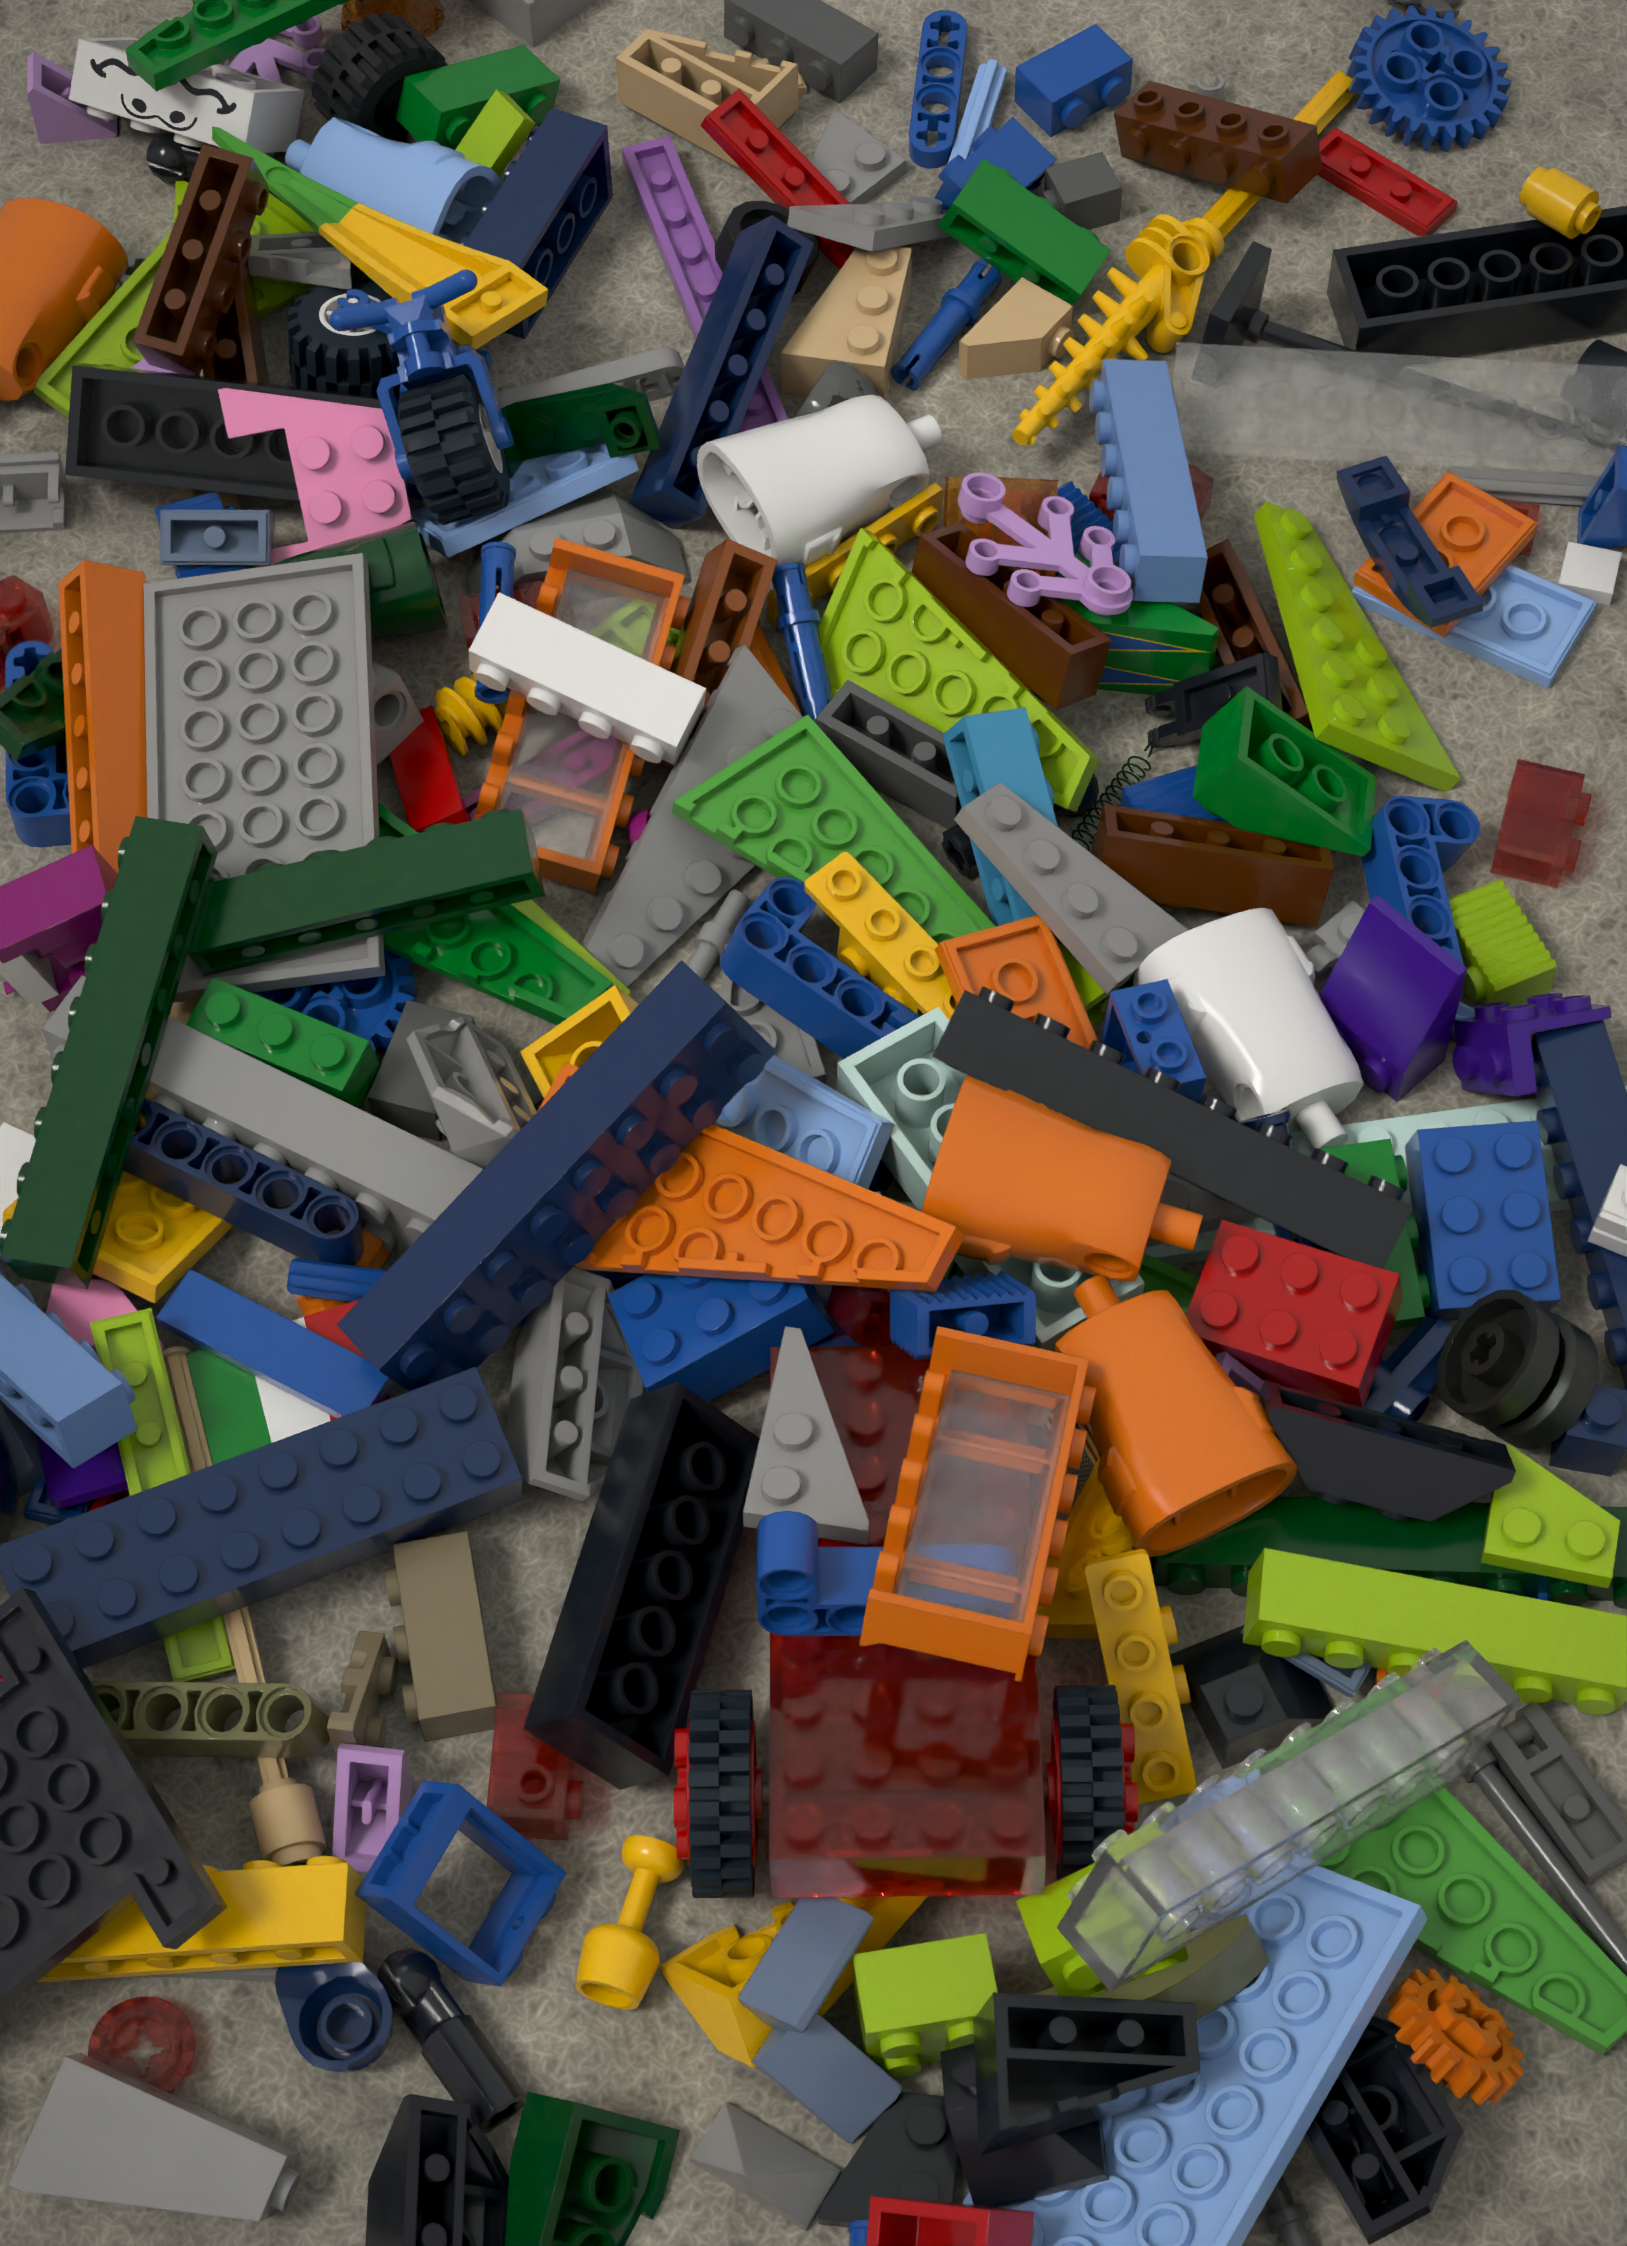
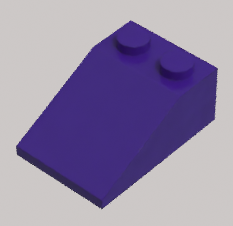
M1378 895L1369 902L1319 996L1341 1037L1351 1050L1359 1066L1363 1082L1376 1092L1384 1091L1398 1102L1445 1061L1467 968Z

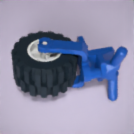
M467 269L461 270L427 288L412 292L413 300L400 303L399 299L395 297L382 302L336 309L330 315V324L337 331H347L389 323L391 333L387 334L390 346L397 352L400 367H397L398 373L380 379L376 392L394 444L395 460L402 479L413 476L427 509L442 525L506 507L510 493V479L503 450L514 445L509 424L502 415L485 358L475 350L456 354L444 309V304L474 290L477 286V276L473 271ZM470 376H475L476 383L472 380ZM403 384L408 391L400 394L398 406L393 388L396 385Z
M353 278L352 289L316 285L307 290V295H299L296 298L294 307L289 308L287 314L290 374H292V382L295 387L378 396L376 391L380 379L398 373L397 367H400L398 355L390 346L387 334L391 333L389 323L347 331H337L330 324V315L336 309L392 299L373 280L360 281V278ZM466 344L459 347L454 346L456 354L475 350L472 346ZM475 350L485 358L491 377V354L487 351ZM470 376L472 380L476 383L475 376ZM403 384L396 385L393 388L395 398H400L402 392L408 391Z

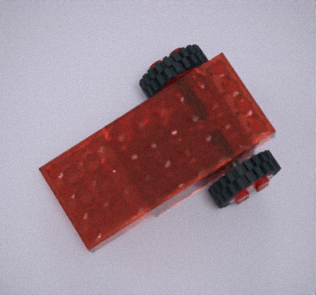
M900 1346L807 1347L865 1508L870 1531L868 1545L818 1538L819 1547H883L891 1506L895 1504L903 1460L907 1457L915 1413L918 1414L926 1370H929L931 1358L915 1360L914 1356L910 1357V1354L906 1353L905 1350H901ZM770 1347V1391L780 1347ZM954 1389L944 1430L1027 1448L1026 1407L1023 1404ZM938 1454L916 1547L1003 1548L1017 1556L1020 1574L1031 1523L1029 1474ZM770 1633L769 1780H763L762 1766H757L756 1722L753 1716L752 1690H692L688 1728H675L674 1751L677 1787H674L673 1816L674 1828H676L677 1860H689L693 1898L754 1897L755 1867H757L758 1820H763V1806H769L771 1898L1044 1895L1046 1869L1044 1803H1047V1815L1051 1816L1053 1852L1057 1880L1135 1844V1823L1138 1822L1139 1806L1137 1782H1132L1131 1763H1134L1135 1759L1133 1723H1121L1116 1686H1055L1050 1733V1763H1046V1776H1043L1037 1656L1027 1654L1022 1680L1019 1682L1014 1680L1016 1673L883 1643L859 1646L861 1636H784Z

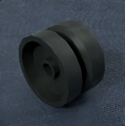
M1497 1290L1478 1299L1459 1317L1450 1331L1438 1360L1437 1387L1443 1403L1459 1415L1478 1426H1484L1494 1435L1516 1448L1537 1449L1557 1440L1575 1424L1590 1401L1598 1377V1352L1591 1335L1563 1317L1552 1313L1518 1290Z

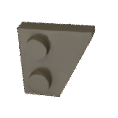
M361 1630L358 1632L350 1663L346 1667L341 1682V1693H346L342 1712L331 1711L327 1725V1731L336 1757L340 1743L384 1748L387 1723L385 1717H379L383 1695L393 1696L395 1692L399 1668L398 1658L391 1657L384 1633Z

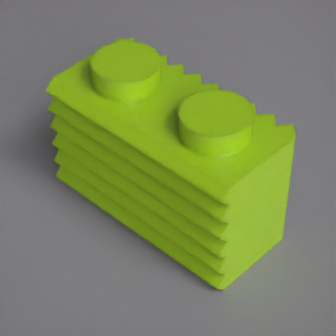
M1496 879L1448 899L1463 964L1467 968L1462 990L1471 1002L1478 1000L1481 1004L1509 1002L1510 1006H1516L1526 1003L1527 997L1548 994L1550 992L1557 968L1556 961L1551 958L1549 950L1545 949L1544 942L1539 940L1538 932L1533 930L1532 923L1528 922L1526 914H1523L1521 907L1516 904L1515 897L1510 895L1509 888L1505 887L1503 879Z

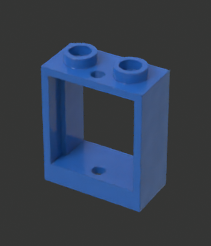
M1168 979L1111 991L1101 1043L1126 1055L1121 1066L1141 1076H1144L1148 1067L1156 1069L1181 1082L1177 1091L1178 1094L1199 1103L1202 1098L1206 1075Z
M423 1781L355 1895L463 1980L501 1987L505 1979L519 1966L523 1957V1948L539 1920L544 1918L553 1907L556 1891L567 1872L459 1784ZM458 1830L512 1873L468 1948L414 1906V1903Z

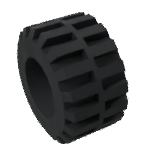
M384 12L380 17L376 13L366 16L361 23L355 21L350 24L346 32L342 35L339 33L332 40L333 44L329 50L323 52L319 59L322 63L315 69L313 80L316 83L312 87V97L316 100L314 104L317 110L328 121L333 117L368 129L386 139L407 143L406 135L409 131L396 120L405 76L447 66L448 64L445 62L444 56L402 16L396 17L393 13Z

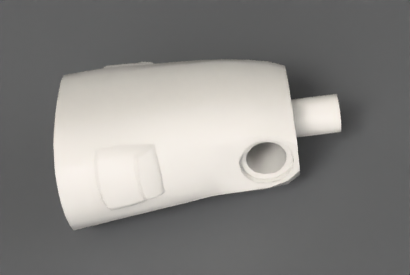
M865 395L848 399L816 413L783 420L706 442L698 451L697 470L707 502L732 541L777 559L776 567L797 562V564L804 563L806 567L827 554L832 555L840 541L855 534L860 528H866L926 489L929 483L930 472L923 452L940 445L942 434L933 416L927 414L905 423L899 413L881 396Z
M1249 909L1203 924L1170 939L1144 959L1135 972L1133 986L1168 979L1204 1073L1215 1085L1225 1102L1237 1109L1235 1117L1238 1122L1290 1109L1292 1119L1287 1122L1289 1132L1303 1131L1314 1149L1342 1146L1348 1140L1349 1136L1335 1114L1353 1102L1361 1090L1363 1081L1360 1069L1314 987V964L1308 961L1294 936H1288L1272 909Z

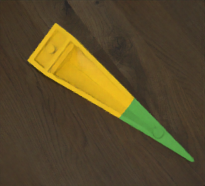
M212 126V140L223 150L253 157L267 182L269 190L392 298L397 297L400 303L413 300L412 292L427 288L461 270L473 271L477 276V286L475 289L444 304L452 339L460 345H470L477 350L547 305L548 289L511 261L441 238L367 207L287 167L223 129Z

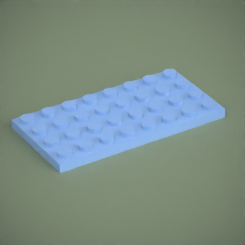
M1196 1819L1160 1877L1161 1883L1179 1911L1188 1935L1247 1914L1267 1950L1270 1962L1239 1993L1197 2021L1200 2071L1177 2097L1102 2119L1109 2180L998 2208L1034 2212L1031 2246H1242L1428 1919L1421 1905ZM970 2191L964 2199L963 2204L974 2205L970 2195Z

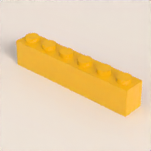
M316 1856L308 1859L306 1865L285 1867L272 1861H249L243 1865L242 1870L219 1871L214 1867L202 1865L228 1908L175 1950L162 1946L135 1901L36 1983L363 1962L367 1903L355 1895L363 1878L344 1859L333 1856Z

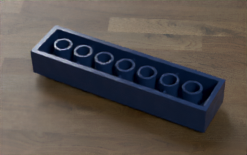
M681 960L336 1325L379 1372L408 1391L473 1367L478 1368L490 1354L498 1351L506 1343L509 1334L533 1309L539 1307L548 1299L553 1287L571 1268L588 1257L595 1243L618 1219L624 1217L633 1209L637 1199L658 1176L674 1166L680 1153L703 1129L712 1125L719 1118L723 1108L747 1083H750L760 1075L765 1063L777 1051L718 993Z
M473 1367L0 1545V1572L9 1597L22 1587L37 1593L82 1669H85L393 1550L392 1544L420 1540L522 1501L523 1478L477 1367Z

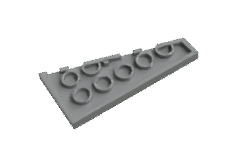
M745 644L735 648L727 664L729 668L719 688L712 692L704 707L707 711L693 737L687 740L649 813L651 818L640 839L634 841L625 860L628 862L613 890L608 891L580 944L626 987L635 981L756 865L672 813L673 801L803 718Z

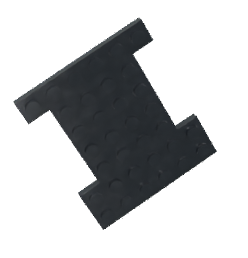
M24 1587L0 1605V1675L3 1678L0 1682V2012L135 1901L162 1946L175 1950L228 1908L37 1593Z

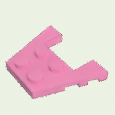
M230 388L218 389L228 439L285 429L308 541L273 548L271 565L321 547L400 526L414 519L406 479H402L395 460L394 444L382 409Z

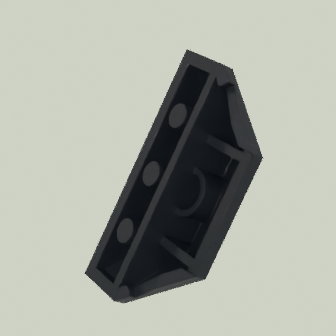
M1264 1380L1261 1395L1268 1419L1286 1451L1296 1463L1297 1470L1308 1490L1313 1491L1316 1496L1327 1502L1346 1505L1349 1501L1371 1506L1379 1514L1393 1520L1406 1521L1409 1517L1431 1522L1511 1483L1514 1478L1516 1469L1505 1444L1475 1438L1463 1433L1326 1398L1288 1386L1285 1387L1282 1384Z
M1372 2016L1304 2136L1348 2217L1368 2245L1432 2212L1466 2139L1462 2127L1436 2084L1431 2080V2076L1424 2064H1414L1410 2059L1414 2050L1410 2045L1397 2041L1394 2036L1401 2027L1375 2016Z
M408 2094L403 2097L369 2179L365 2246H505L509 2175L493 2145L478 2127L479 2119L471 2104Z

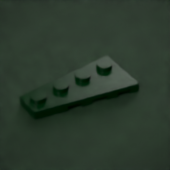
M61 649L55 654L50 652L40 660L36 670L29 676H21L0 694V745L16 761L66 740Z

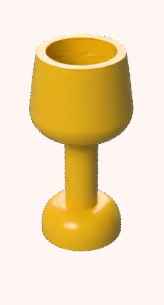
M631 1835L624 1840L621 1858L624 1866L633 1874L618 1922L617 1924H599L587 1932L583 1939L575 1981L576 1990L587 1999L619 2010H633L639 2006L659 1966L660 1953L658 1947L642 1930L658 1883L671 1882L679 1877L687 1861L677 1860V1850L672 1844L644 1835Z

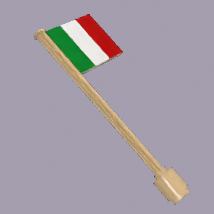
M359 1300L292 1320L300 1326L367 1359L336 1325ZM173 1346L162 1352L190 1473L337 1419L204 1349L191 1351L183 1346ZM389 1393L384 1401L390 1399ZM249 1606L223 1615L239 1683H267ZM257 1758L263 1785L259 1788L260 1794L250 1801L249 1808L261 1859L279 1863L283 1867L306 1865L308 1859L322 1856L327 1848L313 1789L309 1785L298 1784L295 1778L290 1777L286 1758Z

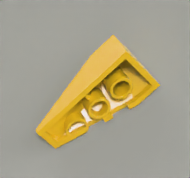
M901 1853L832 1882L827 1888L828 1895L867 1911L874 1917L873 1924L854 1954L881 1950L943 1880L940 1867ZM791 1901L770 1909L775 1923L742 1937H739L734 1924L708 1935L660 1965L664 1978L716 2049L751 2068L756 2067L751 2061L773 2028H770L739 2002V1993L793 1910L794 1906ZM852 1958L817 2012L821 2017L852 1984Z

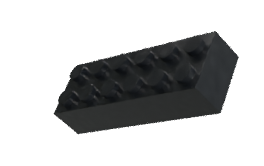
M1627 206L1602 209L1595 226L1587 234L1580 233L1573 239L1565 237L1535 219L1334 249L1327 295L1345 347L1395 364H1403L1627 330Z
M87 363L72 365L65 475L300 501L285 429L228 439L218 389L230 388L382 409L378 396ZM395 398L399 406V398Z
M678 1381L634 1397L629 1401L523 1730L619 1790L670 1776L675 1759V1728H684L690 1709L691 1692L696 1689L744 1528L743 1510L760 1439Z

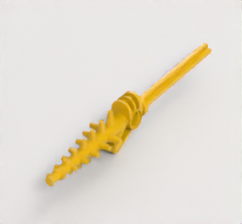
M1340 69L1336 71L1293 119L1316 125L1319 136L1356 95L1349 92L1353 78L1345 75ZM1229 187L1201 218L1195 217L1180 222L1168 214L1156 215L1146 228L1139 232L1137 238L1129 243L1125 250L1126 261L1140 280L1136 283L1114 267L1108 271L1107 277L1124 299L1119 304L1100 290L1092 296V299L1107 319L1101 325L1084 313L1077 320L1090 337L1089 341L1083 346L1069 337L1063 343V346L1073 357V360L1067 367H1064L1056 360L1048 367L1056 380L1048 389L1040 384L1033 391L1039 400L1030 411L1025 408L1019 414L1021 421L1012 431L1013 440L1021 446H1031L1037 440L1036 436L1046 426L1053 430L1060 423L1056 416L1065 407L1076 413L1082 407L1081 402L1076 396L1084 388L1090 391L1091 381L1098 380L1096 376L1101 372L1103 359H1116V356L1121 351H1124L1135 360H1146L1149 355L1135 338L1145 327L1146 338L1150 347L1159 353L1170 352L1189 333L1192 327L1205 271L1209 264L1223 252L1224 238L1262 197Z

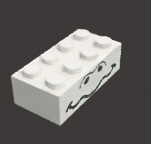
M133 37L78 39L69 100L87 105V113L89 115L109 120H117L118 115L131 119L130 127L133 129L156 134L160 133L161 129L175 133L173 139L175 142L193 147H202V144L208 143L222 149L212 140V126L219 127L273 158L274 152L287 151L291 143L296 140L305 90L216 64L180 80L175 85L156 92L128 66L125 49L139 39Z

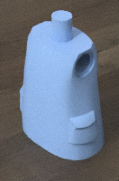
M335 117L321 127L312 144L301 139L295 140L288 147L285 155L286 166L396 220L460 244L462 237L466 233L473 231L480 220L484 203L490 196L494 197L502 185L493 169L468 160L463 153L441 146L438 142L421 141L409 144L389 140L359 125Z

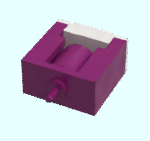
M93 845L0 886V975L6 980V982H3L6 995L17 991L42 1014L55 1011L82 975L86 977V953L92 943H97L103 924L101 917L103 898L105 893L109 889H113L118 874Z

